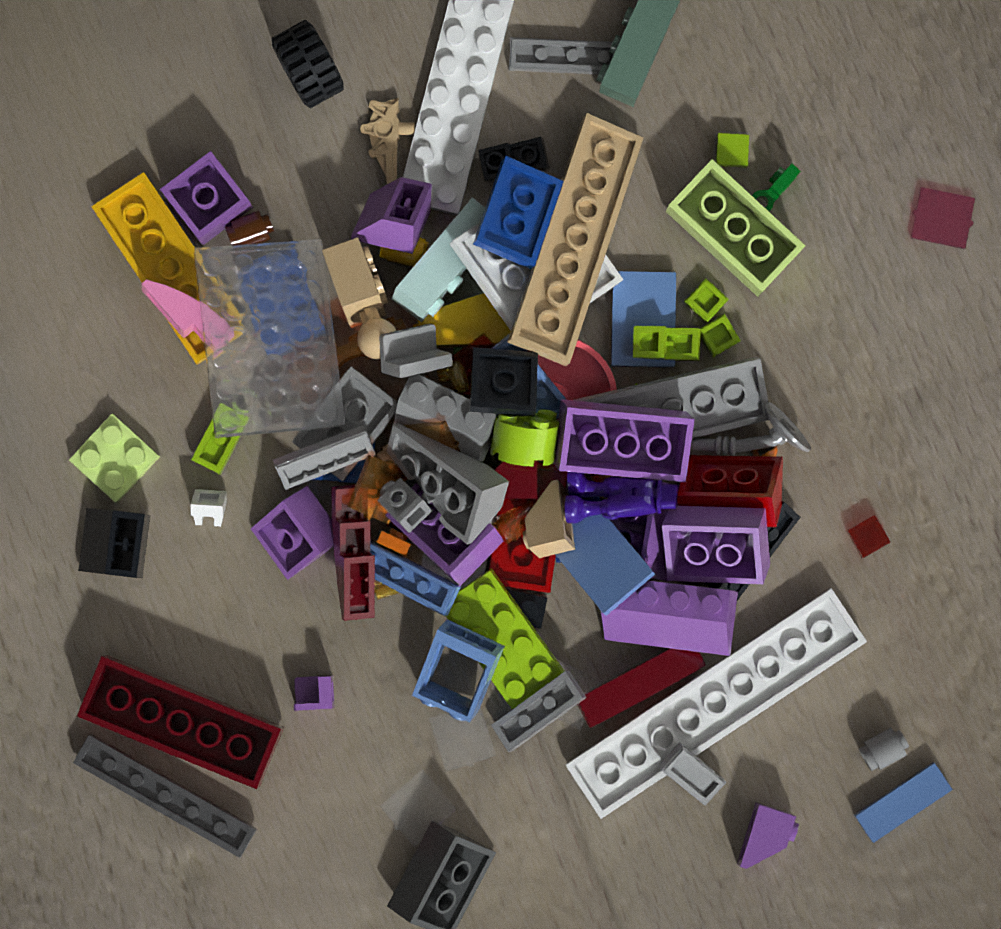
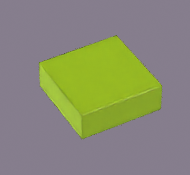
M718 133L716 163L724 167L747 168L749 135Z
M705 278L684 303L703 321L708 323L729 299Z
M725 314L700 328V337L713 358L741 341Z

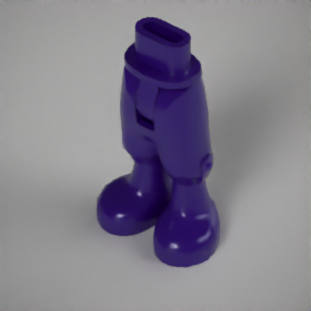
M568 472L567 474L569 495L565 499V518L569 524H576L586 517L601 514L606 519L614 520L623 517L650 515L656 512L661 514L662 509L677 508V485L663 484L662 480L613 476L608 477L603 482H594L587 480L584 473ZM593 497H604V498H607V499H603L602 501H585V500H583V499H586V498H593Z

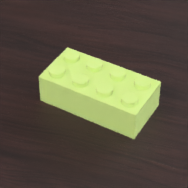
M713 159L679 193L666 210L678 224L757 297L806 246Z

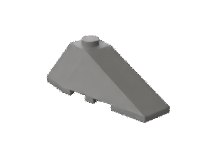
M399 423L393 424L387 447L388 454L408 480L414 479L424 492L421 496L427 504L432 503L441 514L439 520L444 527L467 545L472 543L502 508L509 481L487 464Z

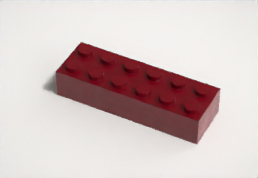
M109 655L101 656L77 714L79 718L256 790L262 784L284 730V726Z

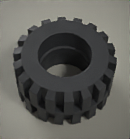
M303 20L271 38L272 47L304 105L311 109L344 90L342 77L323 41L310 22Z

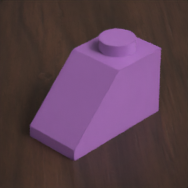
M755 802L737 864L747 869L787 848L788 842H793L797 835L799 823L795 822L796 816Z

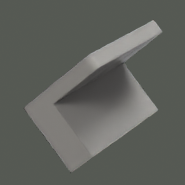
M433 324L385 333L379 337L382 373L404 378L453 366L452 353L437 349L436 327Z

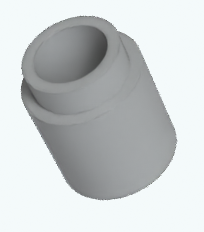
M890 727L865 741V746L859 748V752L871 771L877 768L882 770L907 756L905 749L909 745L900 730L894 732Z

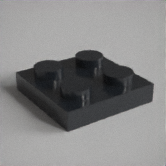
M473 347L469 412L535 417L538 353Z

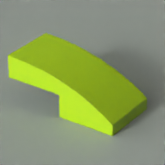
M634 326L633 358L700 361L701 329Z

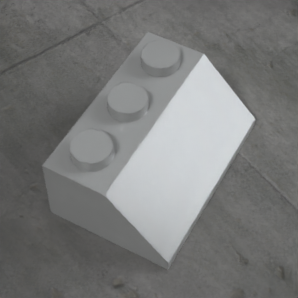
M420 374L409 376L398 399L394 424L399 423L483 463L492 443L495 418L499 414L469 412V398Z

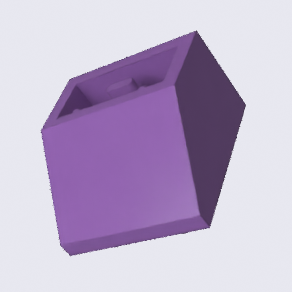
M400 177L370 193L351 235V240L358 237L359 241L413 254L431 212L432 184Z

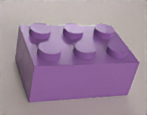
M677 506L676 509H668L662 523L668 581L764 584L770 567L766 508Z

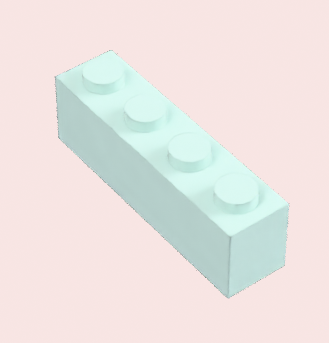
M474 198L469 200L395 288L392 300L421 323L428 314L434 317L444 304L442 297L447 291L453 294L463 281V278L460 276L467 268L450 243L481 222L485 207Z

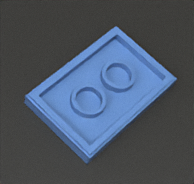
M618 271L623 281L612 288L611 367L674 368L675 360L633 358L634 326H666L667 328H675L676 272Z
M601 514L586 517L581 522L572 524L575 550L555 555L602 613L607 616L653 577L655 573L612 521L604 518Z

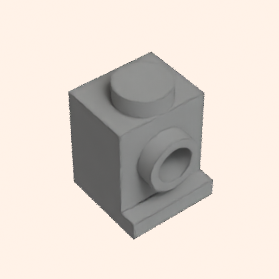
M401 478L396 482H387L380 491L381 497L377 500L408 533L432 512L426 502Z

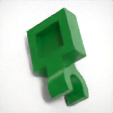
M792 163L786 170L780 167L768 180L773 185L768 190L754 192L752 196L755 199L763 198L767 203L765 208L770 212L774 202L798 177L801 171Z

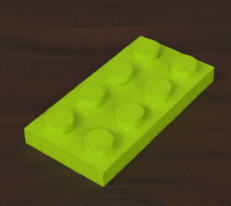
M492 568L459 590L452 608L446 617L460 626L505 646L491 681L511 709L517 707L565 672ZM479 662L481 667L484 669L486 665Z

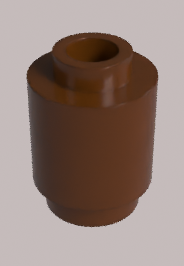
M259 210L231 221V225L225 227L234 251L240 248L244 251L271 240L269 233L274 232L268 214L261 215Z

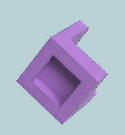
M333 675L295 678L296 703L294 704V711L333 709L335 707Z

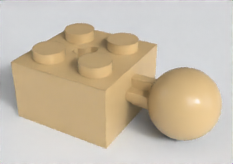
M357 237L326 248L322 252L350 328L362 324L357 335L360 350L369 358L381 359L380 335L397 330L392 323L380 318L386 316L383 305L389 302L369 247L362 248Z

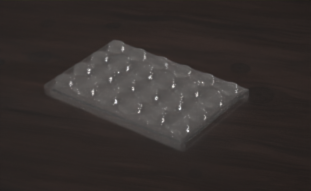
M322 239L194 249L215 438L344 427L345 416L325 258L322 252Z

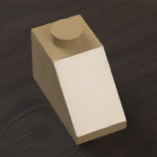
M558 480L550 482L525 517L526 530H523L522 533L523 541L526 548L530 549L538 558L575 550L573 526L567 523L565 518V499L569 494L568 490Z

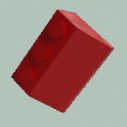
M689 455L686 482H680L678 489V506L766 508L767 527H777L782 507L783 457Z

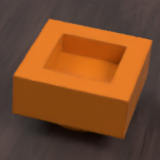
M392 528L389 534L381 531L377 543L405 556L408 555L412 546L406 542L408 537L405 534Z

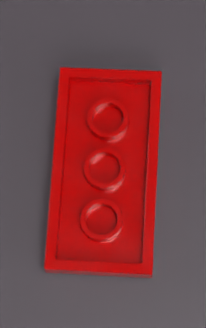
M537 462V500L551 481L558 480L566 488L568 472L559 471L553 464L543 466V463ZM504 499L502 508L497 513L495 527L504 541L491 554L489 570L493 569L505 587L550 593L556 555L538 558L530 549L526 548L522 535L523 530H526L525 517L537 500Z

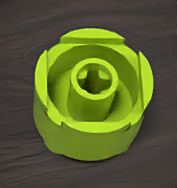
M538 410L535 417L499 414L494 422L490 454L493 456L497 452L499 453L498 460L520 466H534V460H543V466L552 464L555 459L559 421L556 419L557 413L551 410Z

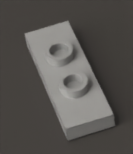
M364 425L274 459L273 462L283 486L287 490L376 454Z

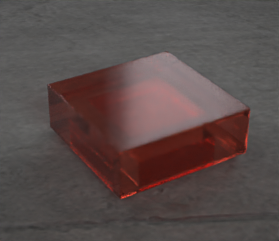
M875 515L846 530L861 558H865L891 543Z

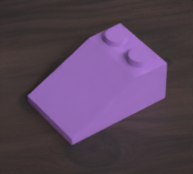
M417 483L411 488L420 497L424 493ZM432 503L427 504L432 512L410 533L389 513L385 515L459 586L504 541L495 527L488 523L477 538L467 545L444 527L439 520L441 514Z

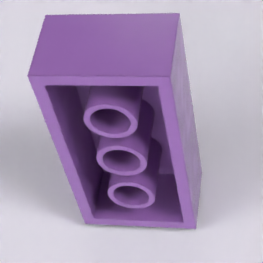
M561 399L558 416L559 431L553 463L559 471L686 482L695 419L688 412L680 410Z

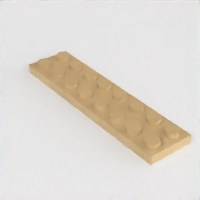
M589 113L583 116L562 178L564 182L538 259L531 270L507 341L508 343L530 352H537L539 356L563 366L570 364L643 137Z

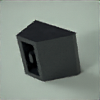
M86 508L78 571L143 578L151 515Z

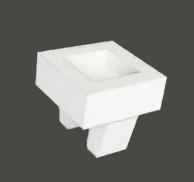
M195 489L191 501V516L194 517L195 525H202L204 516L214 518V526L221 527L227 503V491Z

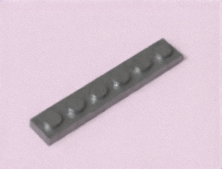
M92 734L88 735L73 762L75 765L239 858L242 857L257 830L254 826Z

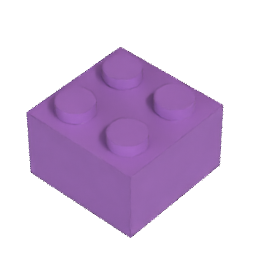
M211 151L160 189L202 245H205L222 232L226 226L231 225V221L240 218L253 208L248 198Z

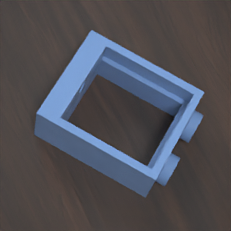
M446 619L436 632L412 696L420 699L423 704L429 707H438L448 712L456 720L471 722L481 707L505 646ZM445 646L486 665L472 700L431 681Z

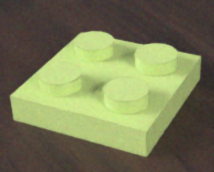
M112 413L69 461L115 503H118L160 456Z

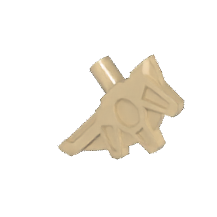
M399 98L388 100L384 103L371 100L368 107L374 112L369 123L363 124L360 127L361 134L369 135L372 148L368 151L369 156L372 159L377 158L386 176L387 184L397 179V148L400 135H414L416 129L415 122L399 121Z

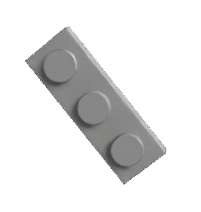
M565 671L491 726L506 750L511 752L587 697L571 672Z

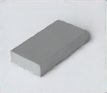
M680 742L658 765L666 775L703 805H706L727 783L722 776Z

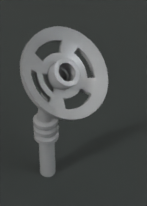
M767 402L765 404L766 413L773 426L769 430L770 435L736 440L735 437H731L729 440L728 436H725L724 439L721 436H717L716 439L692 438L690 450L715 451L716 455H720L721 452H723V455H727L730 452V455L734 456L735 453L775 447L778 444L783 445L785 442L805 452H809L811 446L795 424L777 406Z

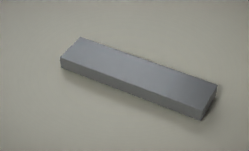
M510 37L509 71L599 75L603 64L610 65L614 54L609 53L613 42Z

